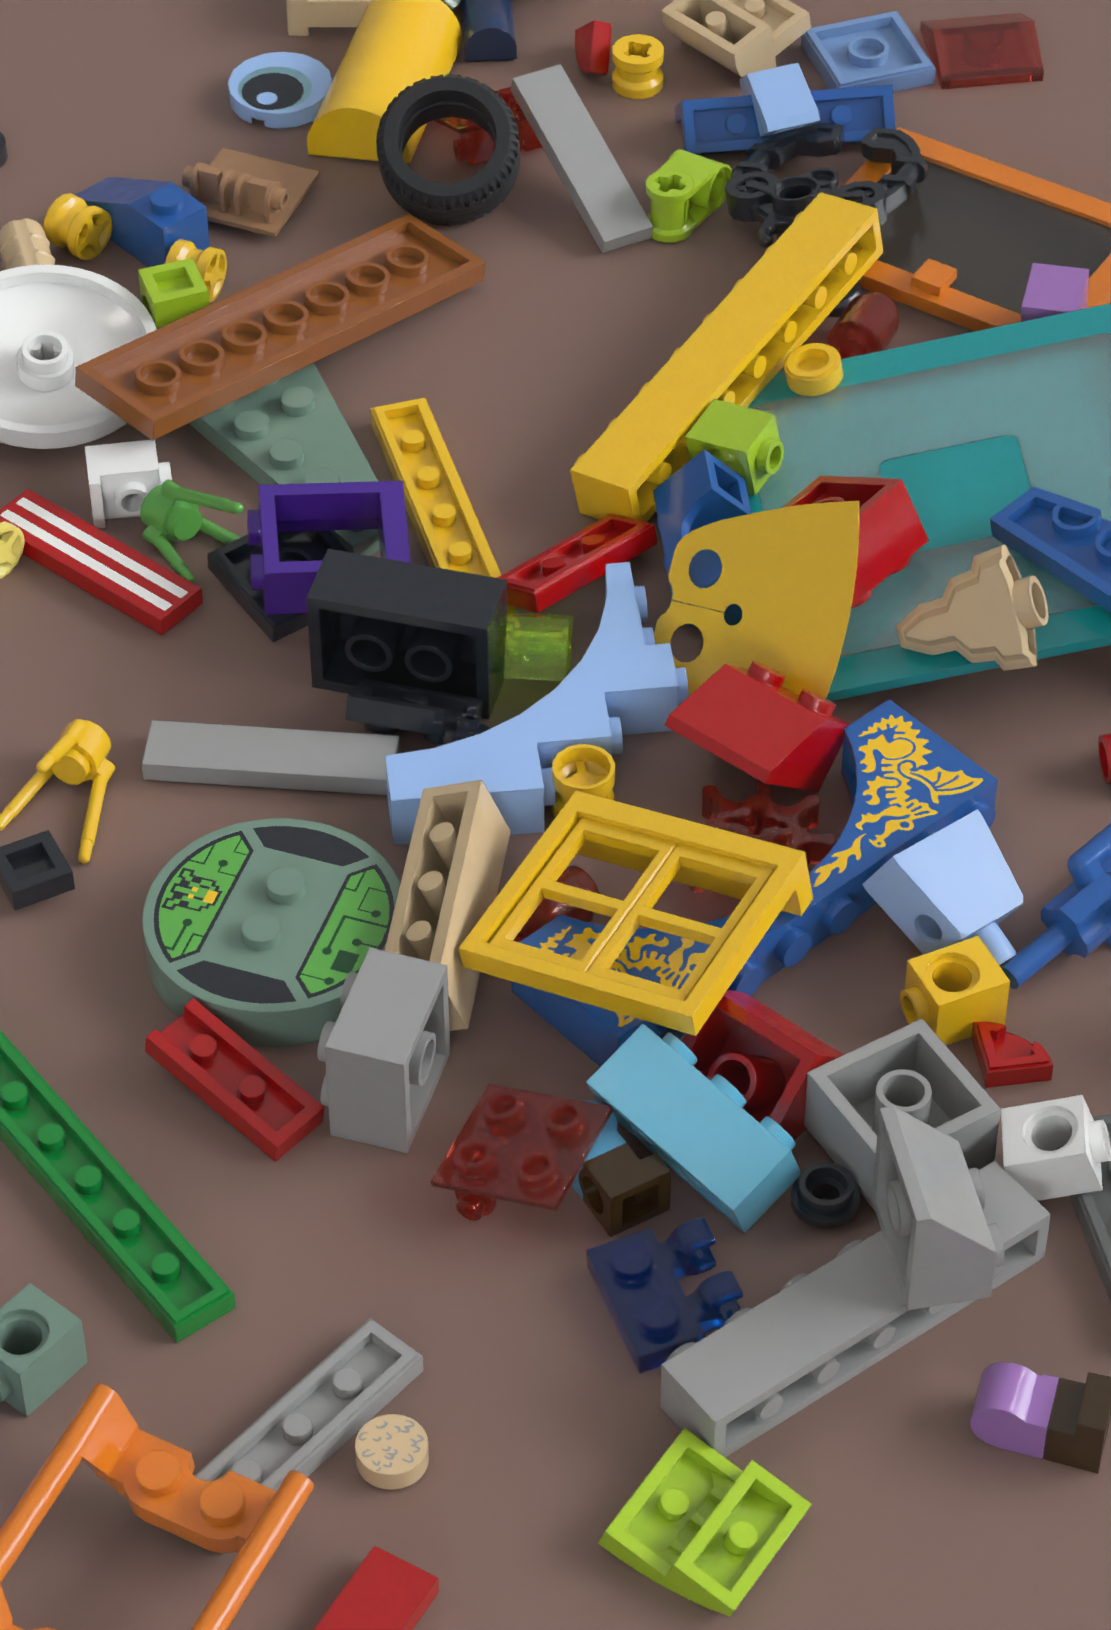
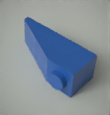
M108 177L75 194L84 199L88 207L97 206L110 214L113 226L110 240L146 267L165 264L171 246L179 239L193 242L196 248L200 250L210 247L206 206L173 182Z

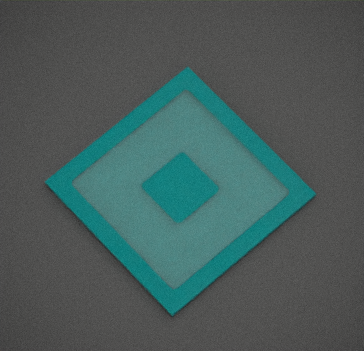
M1111 303L841 359L843 368L841 383L832 391L819 396H802L792 392L787 385L785 372H778L748 406V408L775 414L780 441L784 445V458L779 470L774 475H770L756 496L748 494L751 513L782 508L820 475L902 479L929 539L926 544L910 557V563L903 570L889 575L871 591L872 595L865 603L851 609L838 666L826 699L834 701L1000 667L996 661L971 663L956 650L929 655L901 648L895 626L919 604L942 598L950 578L971 570L974 556L1005 545L992 537L990 518L1033 486L1101 509L1102 519L1111 521ZM1007 546L1021 574V578L1036 576L1045 593L1049 617L1048 623L1045 626L1035 628L1037 660L1111 645L1110 612Z

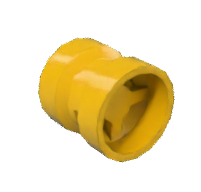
M577 744L566 747L558 752L552 763V781L555 788V805H552L554 819L576 790L615 801V794L612 790L615 782V762L607 751L590 744Z

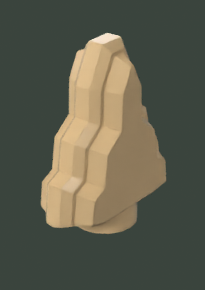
M1002 545L974 556L971 570L950 578L942 598L919 604L895 627L901 648L929 655L956 650L971 663L996 661L1003 671L1037 666L1035 628L1045 626L1048 623V606L1044 590L1036 576L1021 578V574L1007 546Z

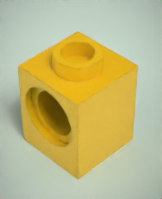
M975 936L907 960L905 989L900 992L902 1012L909 1024L923 1019L947 1046L970 1038L973 1022H995L1005 1025L1010 980L980 937Z

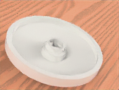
M47 264L21 266L0 271V443L34 449L72 447L100 439L127 424L126 421L75 386V371L77 366L157 330L151 315L137 297L117 282L105 276L76 267Z

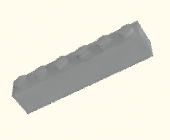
M996 1161L979 1170L985 1192V1207L982 1211L987 1224L996 1223L998 1225L1004 1246L1003 1266L995 1267L992 1290L1045 1257L1051 1216ZM882 1230L864 1241L859 1239L850 1242L837 1254L835 1259L812 1273L796 1275L782 1287L779 1293L754 1308L746 1307L737 1311L726 1321L722 1328L699 1342H688L678 1347L668 1357L666 1362L661 1364L660 1407L681 1430L685 1427L726 1458L976 1300L907 1311Z

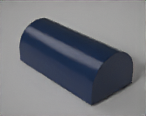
M460 0L465 61L517 59L512 0Z

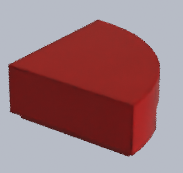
M594 20L575 30V54L577 63L583 72L607 75L612 34L611 23Z
M973 1022L971 1039L986 1088L1052 1080L1053 1062L1048 1052L1038 1042L1033 1041V1044L1015 1034L1006 1032L1007 1026L1000 1023Z

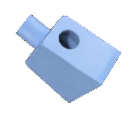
M978 809L894 855L862 884L869 895L922 954L979 936L1000 967L1017 955V952L998 925L1023 905V894Z

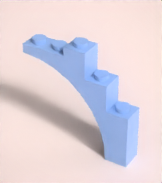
M630 562L605 564V606L599 629L582 660L552 692L520 715L481 734L436 748L385 756L387 802L393 845L410 844L423 789L482 780L511 831L510 835L544 832V806L555 805L552 763L558 752L569 746L590 744L603 748L611 756L623 753L622 735L673 731L664 726L669 714L689 697L685 667L675 668L670 643L655 644L653 628H642L641 622H647L648 616L646 591L644 586H634Z

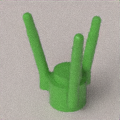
M168 479L162 485L150 490L142 502L140 516L142 522L147 526L142 537L156 546L176 574L194 583L195 578L168 540L174 542L186 541L194 537L200 530L225 544L231 543L241 537L202 517L198 505L234 514L242 513L244 507L241 503L227 498L183 488Z

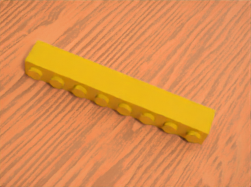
M820 192L806 209L795 217L788 229L773 245L766 249L761 259L751 270L736 282L732 291L713 312L704 318L702 324L687 341L673 352L669 361L650 382L643 385L639 394L618 417L609 423L604 433L586 453L578 457L574 466L570 469L581 514L598 520L609 514H614L645 522L657 511L653 490L690 461L685 436L713 399L748 407L782 369L789 353L803 345L882 255L883 245L877 208Z

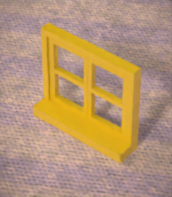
M576 790L458 948L462 964L465 968L696 1036L779 913L784 911L802 916L812 902L813 893L806 855L804 851ZM576 854L643 872L624 901L556 882ZM671 881L741 900L722 928L652 909ZM544 898L612 917L581 961L513 941ZM640 925L710 945L680 989L609 969Z

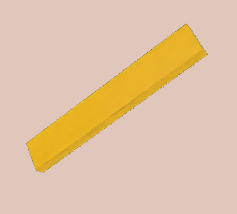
M426 398L370 408L371 425L394 481H403L405 508L429 566L493 578L500 577V570ZM507 605L508 641L522 639V622L515 607Z

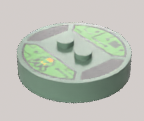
M269 818L241 822L213 831L193 841L172 857L160 870L147 893L143 907L142 922L147 968L151 982L163 1003L177 1017L183 1014L184 1005L194 998L251 1046L286 1047L318 1041L326 1022H336L341 1011V992L349 972H359L369 947L385 951L400 881L392 867L377 850L353 834L324 823L303 819Z

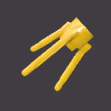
M75 719L70 722L57 742L37 763V772L0 814V831L20 813L53 774L59 780L70 785H78L91 779L93 783L78 853V861L82 864L88 863L95 843L106 785L115 771L114 764L106 759L111 749V742L107 733L99 725L88 720Z

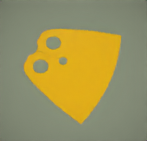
M859 501L796 505L728 518L697 528L685 535L677 543L668 574L673 596L670 607L657 620L654 638L655 644H671L673 633L684 624H693L702 632L703 648L695 660L680 662L673 656L675 668L685 667L689 696L724 664L749 669L752 661H756L783 674L786 679L782 686L791 692L799 695L802 689H807L824 698L827 697L842 651L854 594L859 548ZM704 549L716 552L722 563L719 579L708 588H700L694 585L689 576V564L697 552ZM731 604H737L742 610V618L738 624L730 626L726 623L724 613L722 612H725L726 608Z

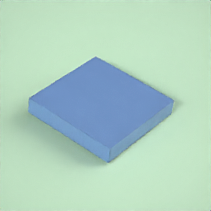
M897 11L813 27L801 36V47L828 89L892 84L893 92L935 84V66Z

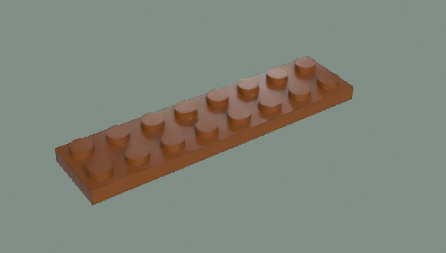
M408 213L77 366L75 386L148 438L155 440L484 281L486 262Z

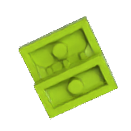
M684 1427L605 1530L598 1544L630 1567L670 1591L705 1608L730 1617L812 1504L754 1460H751L744 1471H742Z

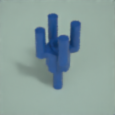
M1111 823L1068 859L1067 867L1074 881L1040 911L1041 920L1047 927V930L1001 967L1010 980L1011 988H1019L1062 951L1069 956L1075 954L1085 958L1105 941L1111 947Z

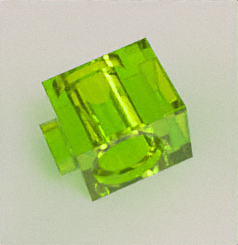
M521 612L509 614L506 624L504 678L563 681L571 672L574 616Z

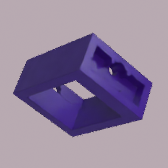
M403 481L259 485L258 509L247 510L248 546H260V554H250L251 590H263L265 615L307 613L306 597L323 561L279 562L277 532L378 529L380 558L411 563Z

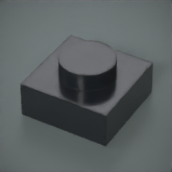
M49 830L0 847V885L15 911L75 889L73 871Z

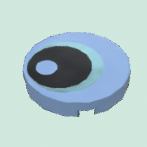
M291 52L261 54L245 60L232 71L228 80L231 109L242 120L252 123V118L264 120V127L272 129L299 127L314 121L332 83L330 71L319 60L307 55Z

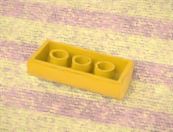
M441 0L370 1L308 132L307 150L309 155L378 161L376 150L377 130L389 103H391L394 97L398 96L399 92L403 91L407 86H413V83L416 81L418 82L423 78H426V80L430 79V76H439L440 74L445 76L449 74L463 43L460 24L454 13ZM427 124L420 127L408 140L403 151V160L406 164L411 163Z

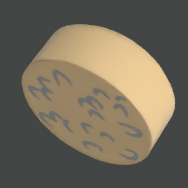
M400 1414L381 1415L368 1421L360 1429L355 1440L356 1466L360 1475L371 1485L388 1490L405 1488L417 1482L425 1473L429 1463L428 1437L423 1427L414 1419Z

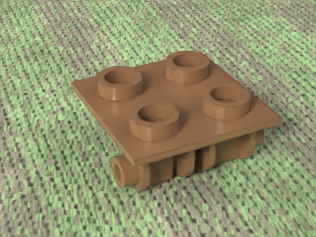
M222 148L209 166L202 162H198L195 166L187 165L182 175V184L190 188L188 194L206 206L208 222L248 230L255 234L276 237L319 178L320 171Z

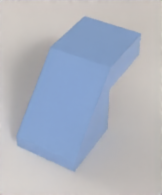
M799 63L749 73L739 79L743 96H752L760 137L814 125L820 121L817 106Z

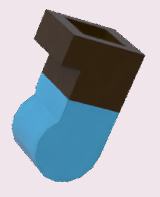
M582 1100L574 1102L562 1110L558 1117L557 1126L560 1136L558 1143L559 1166L572 1187L610 1237L670 1210L671 1170L657 1152L641 1160L637 1157L618 1133L617 1117L611 1108L595 1100Z

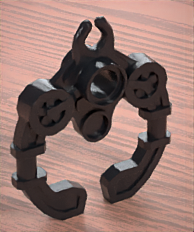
M816 123L786 131L761 144L754 143L747 151L748 159L740 161L732 169V179L727 182L725 193L728 213L733 219L738 221L760 222L762 225L759 228L757 237L764 248H768L773 244L772 235L776 234L778 240L793 223L795 217L804 211L820 192L877 208L879 224L881 226L887 221L888 213L913 196L915 193V183H921L928 176V163L921 158L918 145L908 134L896 129L874 128L862 138L863 157L872 162L891 164L892 175L884 174L877 183L860 181L840 187L837 171L830 168H817L806 172L803 176H792L778 180L774 174L769 173V169L777 170L783 162L796 156L824 157L835 155L842 150L845 141L843 125Z

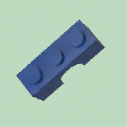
M705 449L653 490L658 516L656 524L661 533L665 555L663 564L668 574L677 543L685 535L716 521L752 514L745 478ZM710 549L697 552L689 564L690 579L694 585L700 588H708L714 585L722 571L720 557ZM670 584L671 595L673 596V590ZM731 604L726 608L725 612H722L724 613L726 623L730 626L736 625L742 618V610L737 604ZM686 624L687 626H690V627L695 626V625H693V624Z

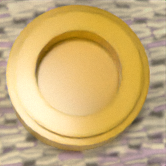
M810 343L802 345L789 353L784 361L787 385L792 392L798 395L819 396L835 389L843 379L840 354L834 347L827 344Z

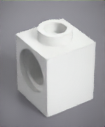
M1083 1095L1001 1109L1004 1169L1037 1201L1103 1190L1101 1162L1111 1161L1109 1134L1104 1120H1093Z

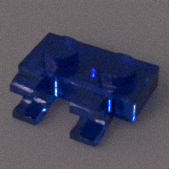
M705 1218L685 1222L677 1227L661 1243L658 1242L652 1228L586 1250L587 1267L639 1373L660 1367L678 1347L688 1342H699L705 1338V1331L722 1328L734 1313L741 1310L737 1300L743 1297V1291L732 1271H724L708 1277L688 1296L685 1295L678 1281V1278L702 1274L716 1266V1260L709 1248L716 1244L715 1237Z

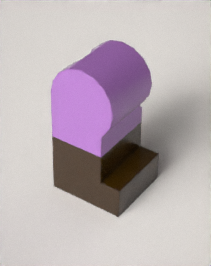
M999 1362L991 1364L984 1368L981 1374L970 1417L971 1430L985 1443L995 1447L1099 1473L1111 1419V1377L1088 1372L1086 1383H1081L1046 1374L1040 1376L1029 1368L1016 1363Z

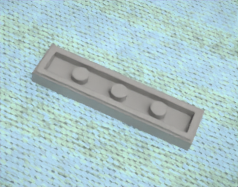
M559 64L513 78L511 85L512 94L601 253L650 239L653 225L562 65Z
M152 720L142 760L143 780L387 795L385 756L399 754V736Z
M368 1319L194 1476L200 1480L213 1481L223 1477L231 1470L277 1491L285 1476L291 1470L300 1472L306 1477L310 1476L424 1371L423 1356L374 1320Z

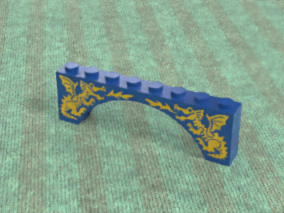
M890 699L844 728L841 774L848 788L852 804L848 823L839 840L827 856L809 873L813 900L803 915L798 916L781 911L728 990L745 992L751 996L761 983L784 967H792L799 963L810 949L832 934L837 935L848 929L858 916L877 904L862 884L894 855L977 809L983 816L988 828H990L996 815L994 808L998 779ZM560 915L519 943L581 961L606 925L589 923ZM730 916L704 922V924L722 928ZM638 928L609 969L680 989L710 945L651 928ZM511 981L512 992L599 1067L642 1024H645L661 1039L668 1032L679 1040L686 1034Z

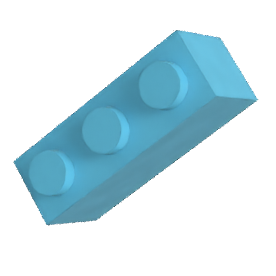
M642 1024L586 1083L595 1100L611 1108L617 1117V1122L653 1154L657 1152L672 1171L745 1234L801 1175V1171L791 1151L796 1146V1143L770 1117L766 1116L759 1123L742 1108L747 1103L745 1098L724 1077L716 1074L709 1080L693 1066L698 1061L696 1056L676 1036L668 1032L661 1039L645 1024Z

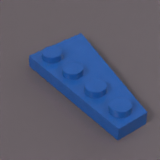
M1033 486L990 518L992 537L1111 613V521L1102 519L1101 509Z

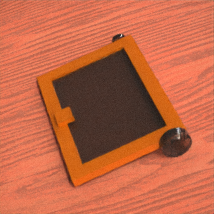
M901 127L896 129L903 131L915 140L920 149L921 158L928 163L929 174L921 183H915V193L913 196L888 213L887 221L880 226L883 253L864 274L863 280L860 283L862 288L973 331L1021 322V306L1033 263L1089 269L1087 308L1111 303V203ZM868 159L844 185L860 181L877 183L884 174L892 175L891 164L872 162Z

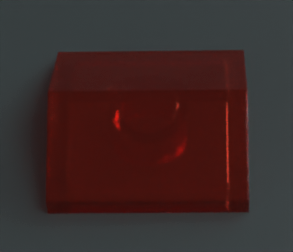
M1022 13L921 21L920 31L931 62L936 68V76L941 90L1043 81L1044 70L1035 21Z

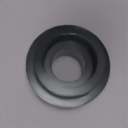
M818 1162L805 1168L794 1181L791 1188V1206L794 1213L805 1223L818 1228H835L848 1223L857 1214L860 1206V1189L851 1173L845 1167L833 1162Z

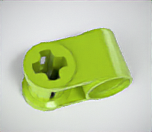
M682 149L676 150L668 161L646 180V194L651 198V210L647 216L653 225L651 238L660 242L673 243L690 237L692 232L713 211H717L726 200L725 188L727 182L732 179L731 167Z

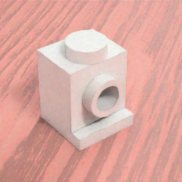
M155 440L85 446L94 527L98 529L106 528L105 520L140 516L142 502L150 490L162 485L165 480L169 479L172 481L170 462L158 463Z

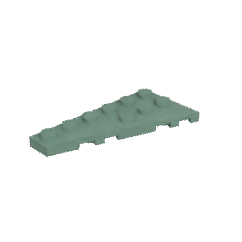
M314 363L188 423L260 485L378 481ZM378 529L330 531L348 552L370 556L380 550Z

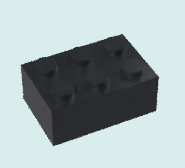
M328 549L306 597L312 687L350 694L363 679H370L483 699L481 717L490 719L508 672L507 580Z

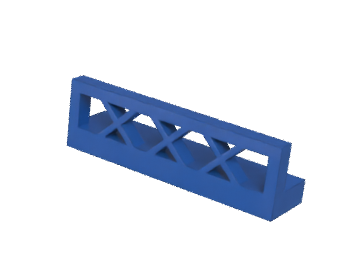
M892 84L810 91L819 112L820 121L817 123L843 125L844 143L861 142L862 138L874 128L896 129ZM751 95L682 100L674 107L676 123L681 122L683 150L697 155L748 151L754 143L761 144L781 134L777 133L760 137Z

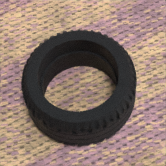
M440 74L439 76H430V79L427 80L423 78L418 82L416 81L413 83V86H407L403 91L399 92L398 96L394 97L391 103H389L377 130V157L382 180L387 191L405 211L429 223L433 221L439 225H449V223L458 225L460 223L465 224L468 220L475 221L478 218H482L485 213L489 214L499 206L500 202L504 201L517 179L520 167V145L514 115L503 98L498 93H495L491 87L484 83L481 84L479 80L467 76L463 78L462 75L448 74V76ZM456 117L469 120L482 127L493 139L495 149L488 163L478 173L468 179L454 183L433 182L417 175L403 160V151L410 137L420 127L433 120Z

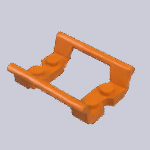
M97 1383L0 1529V1630H24L13 1624V1618L1 1583L81 1461L90 1466L96 1476L102 1478L119 1494L125 1496L133 1513L145 1522L209 1551L221 1554L239 1551L191 1630H227L314 1489V1484L305 1475L292 1470L287 1473L277 1491L231 1470L217 1480H200L193 1475L195 1465L191 1452L140 1430L120 1396L110 1387ZM44 1627V1628H36V1629H31V1630H57V1629H53V1628H49V1627Z

